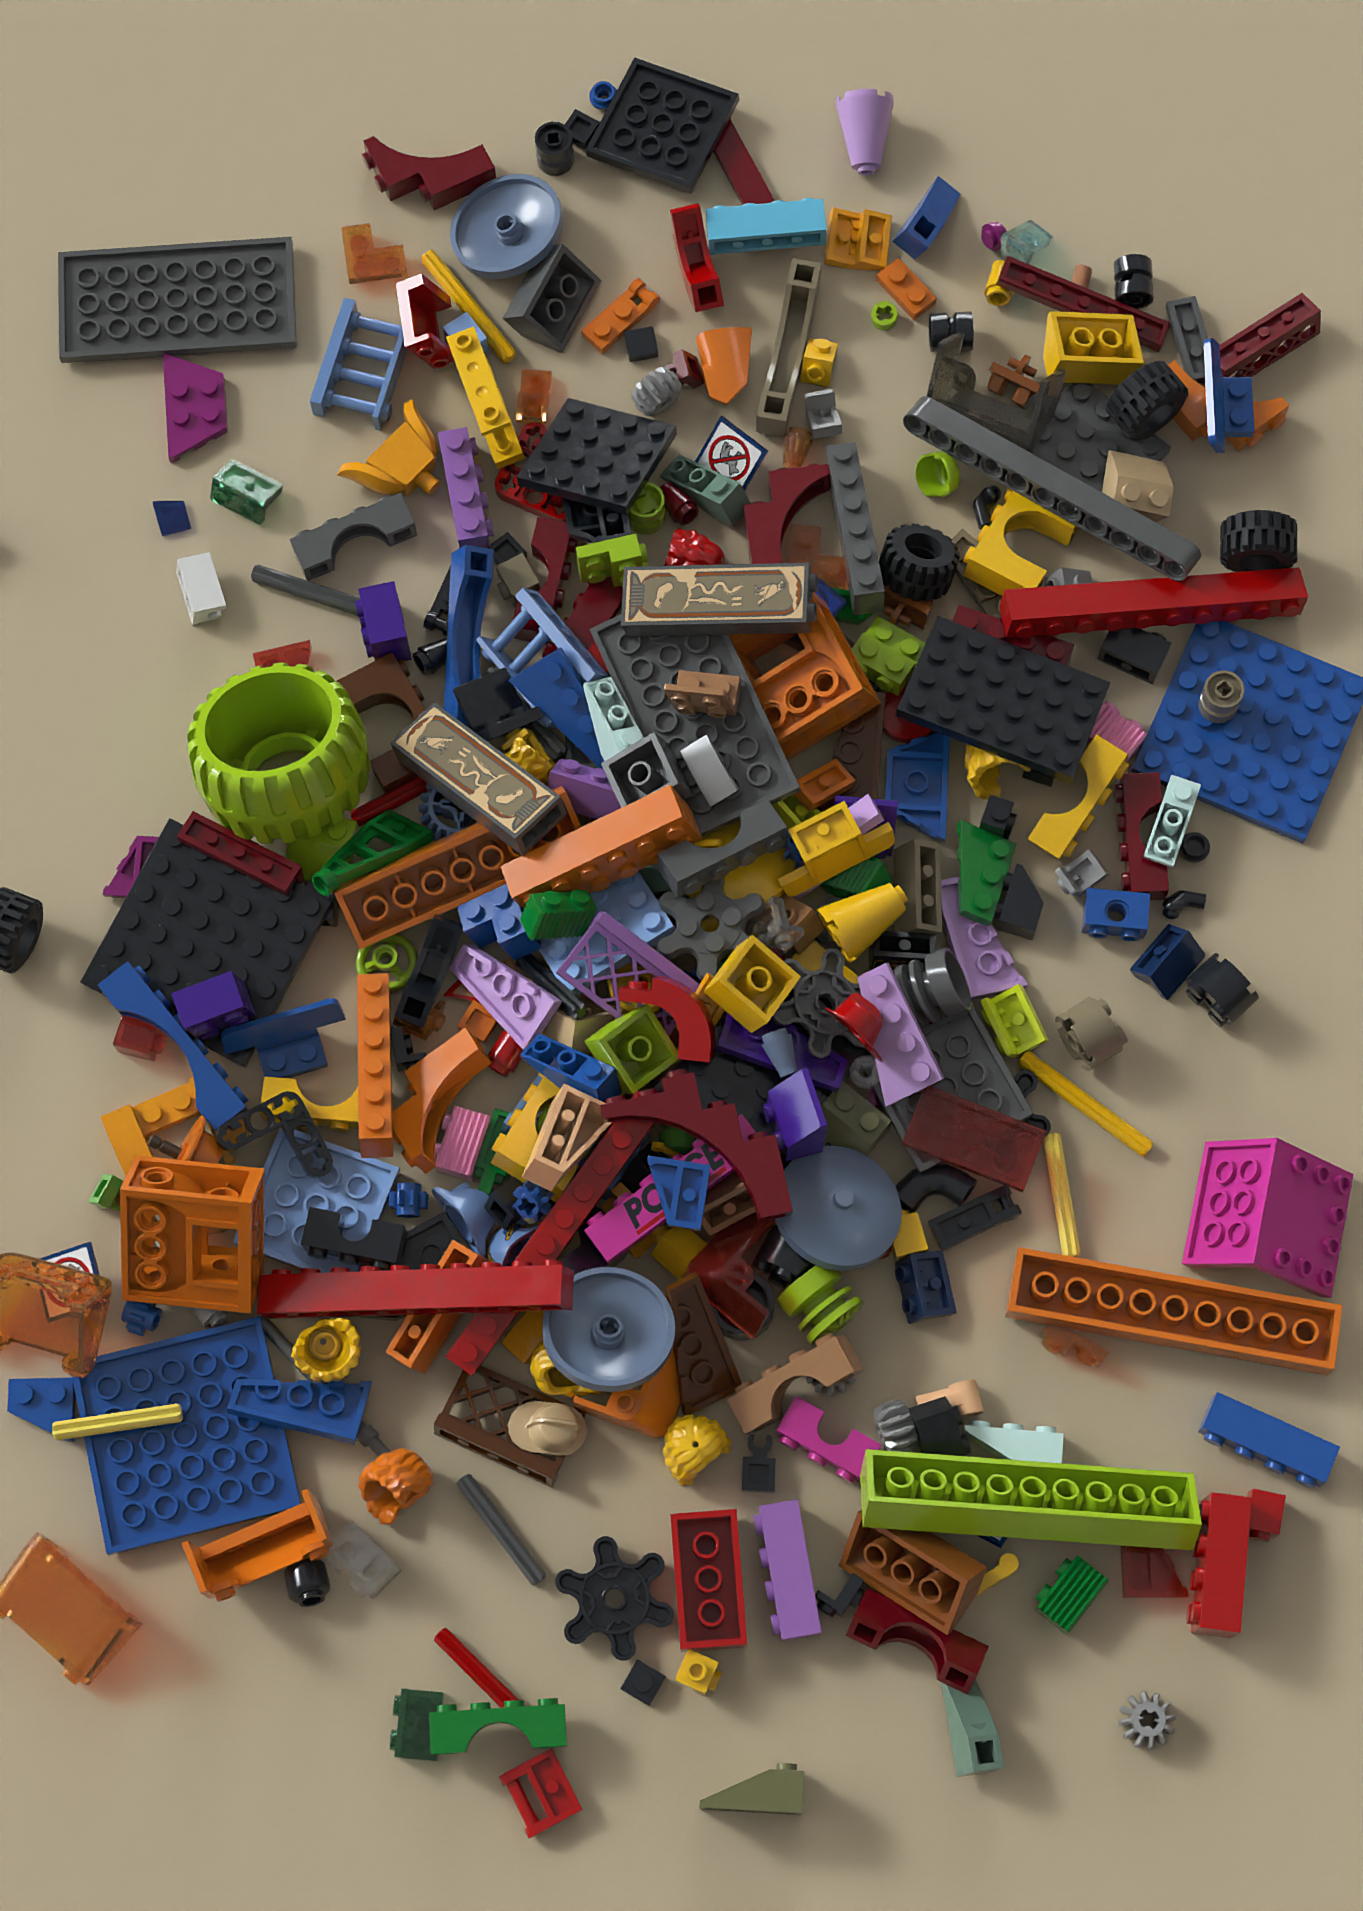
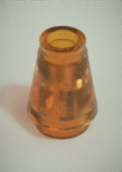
M789 427L788 433L784 434L783 467H802L813 443L811 439L812 433L809 430L800 427Z

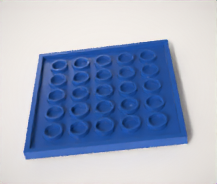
M1226 621L1196 624L1131 772H1160V784L1167 787L1171 775L1201 784L1197 800L1303 844L1363 705V677ZM1227 670L1240 677L1244 683V695L1236 714L1231 720L1225 723L1210 722L1199 711V697L1207 678L1211 674Z
M261 1316L70 1363L80 1418L176 1403L181 1405L183 1411L181 1422L84 1436L107 1555L110 1556L278 1514L301 1504L286 1429L227 1414V1407L236 1379L275 1380Z

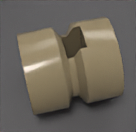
M1222 670L1211 674L1207 678L1198 701L1199 711L1204 718L1214 723H1225L1234 717L1245 691L1244 683L1240 677L1233 672Z

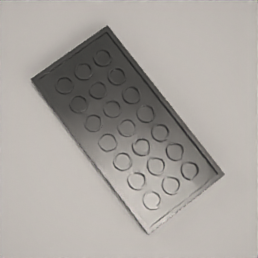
M292 237L58 252L59 358L61 363L160 357L163 354L175 356L297 347Z
M622 614L589 629L608 672L643 737L655 732L669 743L693 794L684 801L693 812L702 838L739 821L740 812L766 799L773 805L802 791L728 634L627 636L621 627ZM679 670L740 676L742 682L736 716L726 715V718H714L703 712H696L695 715L681 714L674 709L663 690L664 684L676 685ZM707 734L724 760V766L739 789L711 807L680 752Z

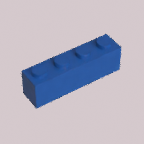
M1219 1392L1212 1397L1198 1430V1433L1205 1435L1204 1440L1218 1447H1222L1223 1444L1235 1449L1234 1453L1237 1456L1249 1461H1253L1254 1458L1266 1463L1265 1467L1268 1470L1281 1475L1284 1472L1290 1473L1297 1477L1296 1482L1309 1488H1315V1485L1321 1487L1326 1483L1340 1449L1338 1445Z

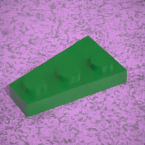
M960 820L956 824L957 835H959L957 861H960V878L958 879L959 915L988 927L992 922L1017 844Z

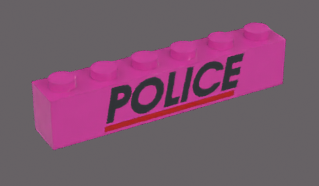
M741 1114L738 1116L743 1141L748 1140V1135L756 1132ZM699 1139L691 1144L693 1150L684 1157L679 1153L671 1158L711 1165L707 1192L735 1172L721 1155ZM652 1174L639 1183L641 1188L634 1194L630 1195L629 1192H626L613 1202L615 1208L607 1214L600 1211L586 1222L589 1227L584 1230L585 1234L608 1265L667 1222Z

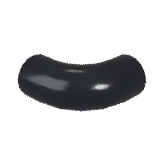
M939 1164L922 1173H919L916 1168L911 1170L895 1187L900 1198L901 1209L908 1210L910 1214L916 1212L923 1201L933 1195H941L958 1206L963 1205L974 1190L977 1180L953 1166Z

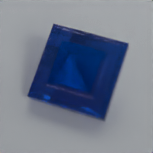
M184 501L152 502L162 536L191 529Z

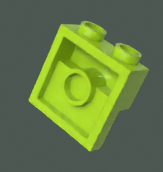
M636 533L576 547L581 583H598L611 576L614 587H623L624 567L648 566L645 544L638 543Z
M877 616L867 632H863L852 651L870 681L874 682L881 690L892 692L898 696L911 678L926 642Z

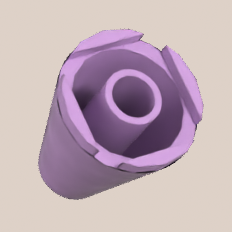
M857 89L845 92L843 99H840L839 96L836 97V109L851 166L860 175H872L875 173V170L881 167L894 105L893 95L890 92L885 91V96L877 95V89Z

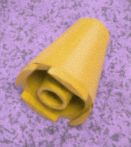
M888 883L822 906L817 909V912L832 940L839 947H842L840 952L849 963H852L906 911L904 903L908 899L899 885L893 887Z

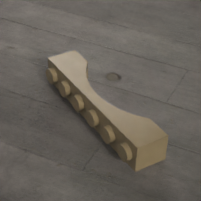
M792 258L775 347L756 416V432L786 437L821 281L822 263Z

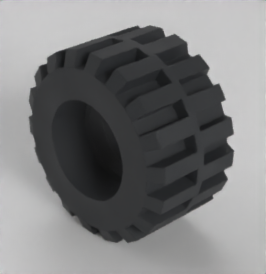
M1160 360L1151 362L1134 371L1116 388L1106 405V412L1132 441L1140 440L1154 434L1176 416L1188 397V388L1166 362Z
M1251 510L1227 517L1220 526L1221 564L1233 572L1293 567L1297 562L1296 520L1290 518L1287 514L1270 510Z
M903 524L900 525V528H893L886 537L879 559L883 584L885 586L889 585V590L893 593H898L901 597H908L914 601L923 600L926 602L931 601V599H940L942 595L947 594L959 563L960 552L957 551V545L952 543V539L949 536L943 535L942 531L932 529L927 525Z
M5 887L0 888V970L12 974L24 965L35 948L43 923V904L37 899Z

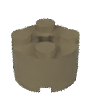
M1088 997L1055 1017V1023L1061 1022L1062 1027L1057 1030L1065 1047L1075 1060L1080 1057L1086 1064L1081 1067L1086 1071L1094 1069L1123 1050V1044L1128 1042L1124 1031L1119 1026L1115 1027L1109 1017L1112 1014L1111 1009L1102 998L1096 1001Z

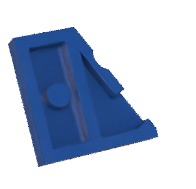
M648 1155L647 1161L668 1226L701 1231L711 1165Z
M73 1378L9 1379L7 1412L52 1433V1424L54 1422L75 1419V1388ZM74 1438L64 1439L68 1442H74Z

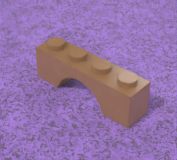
M833 1333L827 1334L815 1342L817 1347L809 1352L806 1349H802L789 1356L790 1363L780 1368L779 1365H775L761 1373L763 1377L761 1380L754 1384L750 1380L734 1389L736 1394L728 1398L727 1401L744 1434L756 1433L783 1417L782 1401L789 1385L797 1378L809 1376L817 1379L826 1387L838 1386L864 1371L846 1335L834 1336Z

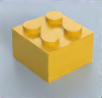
M752 935L734 949L703 992L749 1032L753 1033L768 1023L801 976Z

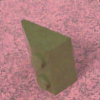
M844 1081L841 1082L836 1093L832 1092L821 1105L827 1123L824 1146L830 1143L832 1146L850 1148L868 1156L891 1128L892 1120Z
M777 1763L776 1769L764 1771L700 1800L699 1808L700 1810L802 1815L804 1771H797V1764Z

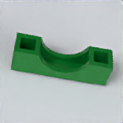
M558 1698L538 1699V1706H524V1700L504 1701V1708H491L490 1702L471 1703L470 1710L457 1711V1704L437 1705V1712H429L431 1755L466 1753L471 1740L480 1730L489 1725L499 1723L509 1724L520 1729L528 1737L533 1749L567 1747L565 1704H558Z

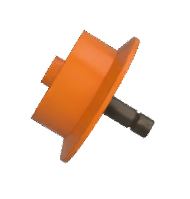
M203 1115L191 1127L180 1147L162 1140V1138L155 1134H152L147 1146L155 1150L158 1149L159 1152L173 1159L219 1164L224 1151L217 1144L215 1136L205 1131L206 1118Z

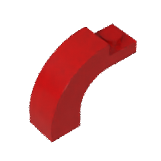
M696 203L671 209L670 215L677 257L685 287L695 312L724 306L720 279L712 264L707 245L700 205Z
M656 976L652 978V988H648V982L630 980L629 985L619 988L618 1001L652 1004L665 1009L671 1014L679 1030L677 1059L711 1062L714 1059L716 1037L713 1020L706 1005L689 987L674 979Z

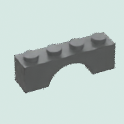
M401 493L384 496L377 503L368 507H358L351 511L349 515L339 519H329L322 526L313 530L300 531L289 540L306 580L310 581L334 571L338 551L346 542L353 538L372 536L384 541L391 547L417 536V531Z
M768 799L740 812L739 833L733 841L719 848H702L684 840L658 853V871L676 898L684 894H693L702 885L712 880H720L727 876L730 871L740 866L746 867L752 864L756 858L768 852L774 853L786 844L787 826Z

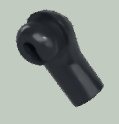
M995 485L984 488L973 501V510L978 529L982 530L984 525L990 527L992 523L990 511L1001 498V490Z
M1179 890L1164 900L1162 914L1168 919H1176L1179 917V910L1184 907L1204 909L1206 894Z

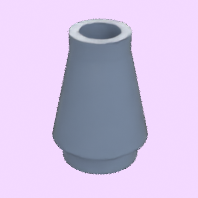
M781 1028L761 1036L764 1042L761 1046L778 1071L780 1078L798 1072L792 1034H788L786 1028Z

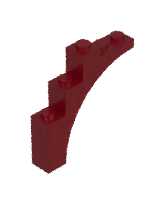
M680 1069L667 1073L668 1078L662 1079L663 1092L657 1093V1089H648L638 1092V1097L625 1100V1096H615L606 1099V1104L600 1105L603 1123L627 1120L655 1122L679 1129L703 1141L721 1155L740 1177L752 1199L759 1222L792 1215L793 1209L776 1134L768 1136L766 1131L748 1135V1140L743 1141L735 1103L727 1105L726 1100L716 1101L707 1104L708 1109L702 1110L694 1072L686 1073V1069Z

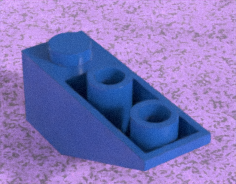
M937 176L892 242L914 260L929 248L943 228L961 194L940 176Z
M540 1033L520 1054L524 1061L560 1089L563 1084H566L606 1103V1099L619 1096L622 1093L616 1068Z

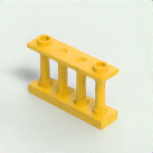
M474 326L447 336V342L481 434L486 438L497 469L525 459L490 363L485 357Z

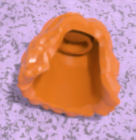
M398 1448L394 1451L383 1453L366 1466L359 1476L360 1483H358V1487L361 1490L362 1499L367 1502V1511L374 1518H379L380 1524L391 1525L396 1520L401 1509L411 1507L419 1498L430 1491V1487L434 1484L433 1473L424 1459L413 1450Z

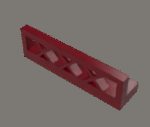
M1301 293L1220 344V361L1223 377H1230L1235 372L1236 374L1232 377H1252L1320 334L1321 310Z
M192 811L177 835L179 842L286 896L295 882L302 884L304 881L301 865L250 839L246 840L235 835L232 830Z

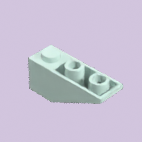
M612 677L583 684L600 753L604 761L644 738Z
M1171 775L1143 858L1173 868L1201 784Z
M971 1421L970 1425H965L962 1430V1435L965 1434L968 1439L1000 1459L1062 1463L1064 1433H1056V1428L1037 1426L1036 1431L1023 1430V1425L1006 1423L1003 1424V1428L990 1427V1422Z

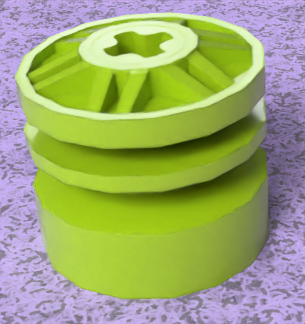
M817 1265L794 1281L777 1299V1303L789 1318L796 1317L804 1312L806 1317L798 1326L800 1332L815 1326L806 1336V1340L810 1345L816 1344L815 1342L827 1334L833 1333L834 1335L853 1319L855 1313L864 1304L860 1296H855L845 1302L854 1290L852 1286H846L836 1291L834 1287L842 1279L840 1271L826 1269Z

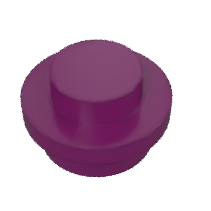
M989 222L983 225L981 231L983 244L992 251L1001 250L1008 241L1005 227L999 222Z

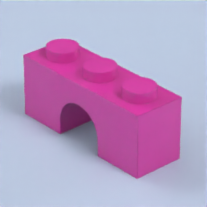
M795 1396L776 1429V1435L781 1437L779 1442L793 1451H796L798 1447L809 1453L807 1458L821 1467H825L826 1464L838 1470L836 1475L848 1483L853 1484L855 1480L860 1482L865 1450H880L882 1445L855 1429H852L846 1441L839 1445L825 1443L819 1437L817 1430L824 1416V1411Z

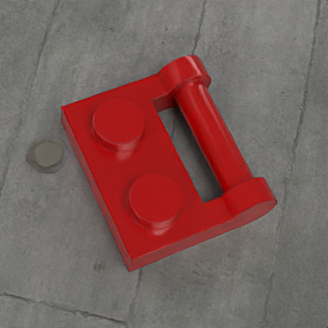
M553 1748L499 1776L502 1786H507L527 1827L524 1831L528 1839L583 1810ZM525 1774L528 1775L548 1816L540 1821L518 1779Z

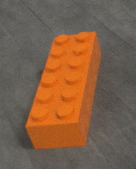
M668 785L500 867L511 898L524 909L526 903H528V898H530L529 894L544 893L546 891L566 892L575 889L588 890L590 894L594 891L605 890L615 881L632 877L637 874L638 870L649 865L658 864L659 852L684 840L695 845V842H699L703 838L691 808L675 789Z

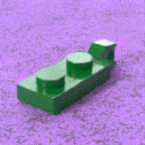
M494 1108L475 1165L474 1177L481 1179L478 1190L483 1191L488 1196H490L493 1184L501 1185L503 1178L505 1179L507 1172L491 1163L496 1153L491 1148L501 1133L504 1120L510 1113L498 1108Z

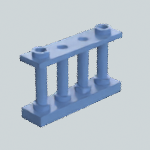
M343 299L309 401L313 415L325 417L327 408H331L334 405L371 414L375 430H382L384 421L388 422L391 416L392 404L390 402L408 350L404 344L401 325L361 316V313L357 310L355 300ZM362 328L398 337L394 351L353 342L351 338L353 330ZM351 353L388 362L389 366L386 376L381 377L344 368L342 364L345 355L349 356ZM343 379L380 388L381 391L377 403L335 394L334 387L336 381L340 382Z
M522 588L515 595L522 604L520 607L522 611L496 640L482 636L476 639L483 649L481 651L483 656L491 663H495L499 669L506 668L510 678L520 673L548 640L553 641L558 648L562 647L584 683L610 677L541 594L531 589ZM530 619L535 620L540 626L538 628L539 633L513 661L503 649ZM517 689L531 708H534L535 706ZM543 713V718L537 720L546 728H557Z

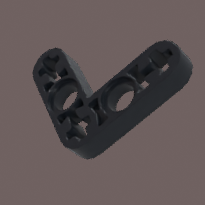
M286 1091L224 1122L216 1131L215 1139L217 1144L226 1151H233L281 1127L299 1163L308 1176L312 1178L323 1177L333 1167V1159L302 1099L294 1092ZM283 1098L288 1102L294 1101L296 1106L292 1108L293 1114L290 1115L288 1111H284L276 1116L280 1122L275 1123L274 1115L267 1106L271 1104L272 1110H275L283 1105ZM256 1112L265 1114L268 1118L267 1127L263 1130L253 1128L250 1122L252 1114ZM243 1119L245 1129L252 1136L247 1138L245 1131L235 1138L236 1144H233L230 1140L225 1142L223 1140V1136L226 1134L225 1128L229 1127L231 1131H235L242 1127V1124L238 1121ZM298 1126H305L311 1131V1139L308 1143L302 1144L295 1140L294 1131ZM315 1142L319 1148L313 1150L317 1158L323 1157L325 1159V1163L322 1165L323 1171L321 1172L318 1168L312 1169L310 1167V1163L313 1161L311 1153L308 1152L304 1156L301 1151L308 1149Z

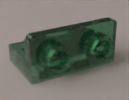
M231 459L212 478L210 499L261 525L265 521L266 509L282 493L283 484Z
M401 1688V1695H395L393 1716H398L397 1730L392 1729L390 1735V1750H395L394 1757L438 1762V1755H431L429 1712H437L436 1706L443 1705V1692Z

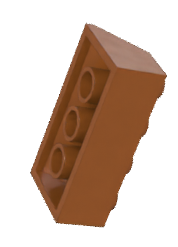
M862 1509L857 1512L838 1565L850 1574H856L864 1580V1583L946 1635L952 1632L976 1597L987 1570V1566L932 1532L863 1527Z

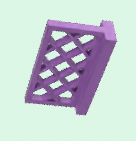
M599 911L593 919L591 926L556 971L557 975L615 1019L623 1016L618 1001L619 996L616 982L618 977L633 975L634 980L639 981L638 974L651 973L655 977L663 976L674 979L696 992L700 985L605 911ZM595 932L606 939V953L590 955L588 941ZM611 943L614 946H616L620 951L612 952ZM584 948L585 956H578ZM626 954L631 958L632 972L615 974L613 955ZM608 956L610 975L593 977L591 958ZM586 959L588 978L576 980L566 972L573 961ZM637 963L646 970L637 971ZM611 979L614 997L604 999L598 997L595 994L594 981ZM589 982L590 990L581 983ZM614 1001L615 1009L606 1002ZM637 1003V1007L642 1006V1003ZM660 1007L661 1013H657L655 1016L662 1018L663 1028L669 1036L675 1028L676 1022L672 1017L667 1024L666 1016L671 1014Z

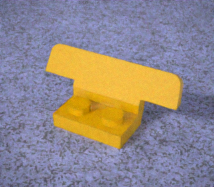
M845 801L788 829L805 865L778 878V881L788 896H797L890 848L895 843L893 829L889 822L862 835Z

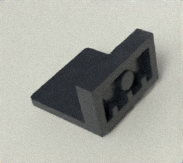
M506 668L499 669L453 689L469 729L487 742L543 718L539 706L527 710L526 705H522L514 685L508 681L510 676Z

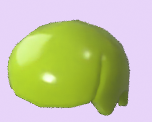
M932 452L924 454L919 458L916 463L915 478L918 487L926 497H945L953 494L958 488L960 469L956 459L948 453Z

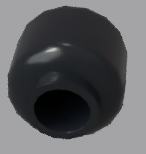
M310 1558L288 1566L284 1571V1579L290 1600L299 1603L301 1607L315 1606L325 1600V1596L330 1591V1581L326 1564L321 1559L311 1561Z

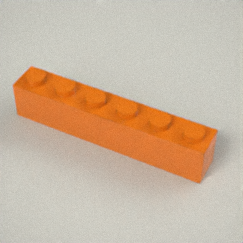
M389 973L357 975L358 1109L361 1158L394 1157Z

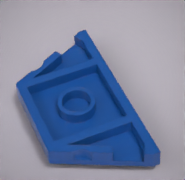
M937 732L927 737L921 736L913 739L907 745H899L887 750L885 800L898 801V820L939 842L945 843L950 737Z

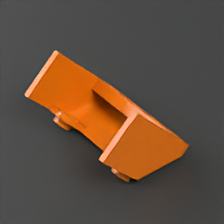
M672 1347L671 1354L663 1368L653 1378L642 1384L640 1391L632 1388L612 1392L606 1407L574 1396V1408L651 1438L658 1439L664 1437L667 1433V1428L676 1419L681 1405L674 1347Z
M308 1489L301 1491L305 1502L198 1548L188 1540L182 1542L181 1544L200 1593L207 1598L216 1597L217 1602H221L235 1596V1589L307 1558H310L311 1561H316L329 1555L328 1549L333 1546V1542L319 1500Z

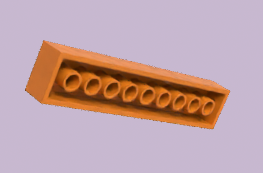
M1018 1247L1014 1257L1005 1317L1329 1375L1335 1369L1343 1305Z

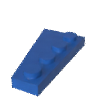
M562 647L508 680L535 707L539 706L540 711L599 768H603L601 763L604 762V759L600 753L583 688L584 682Z

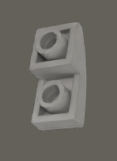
M708 734L680 751L710 807L739 790Z

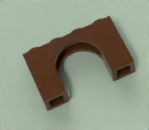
M393 652L335 681L339 682L346 689L358 714L377 705L392 704L406 710L413 718V721H415L420 713L425 711L421 703L425 700L417 684L411 686L407 679L410 676V672L403 659L397 661ZM393 749L370 760L372 771L384 793L417 777L415 773L398 761Z

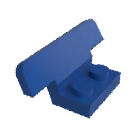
M1213 338L1204 340L1208 440L1216 453H1225L1224 437H1253L1252 377H1223L1221 372L1220 344Z
M329 998L226 1028L221 1032V1040L225 1055L255 1046L265 1077L292 1078L328 1067L317 1028L346 1020L339 1001L335 998Z

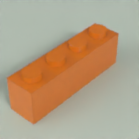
M452 1240L438 1265L440 1269L451 1268L452 1263H466L471 1265L470 1268L481 1267L483 1262L491 1261L467 1246ZM461 1314L407 1315L385 1352L407 1367L426 1374Z

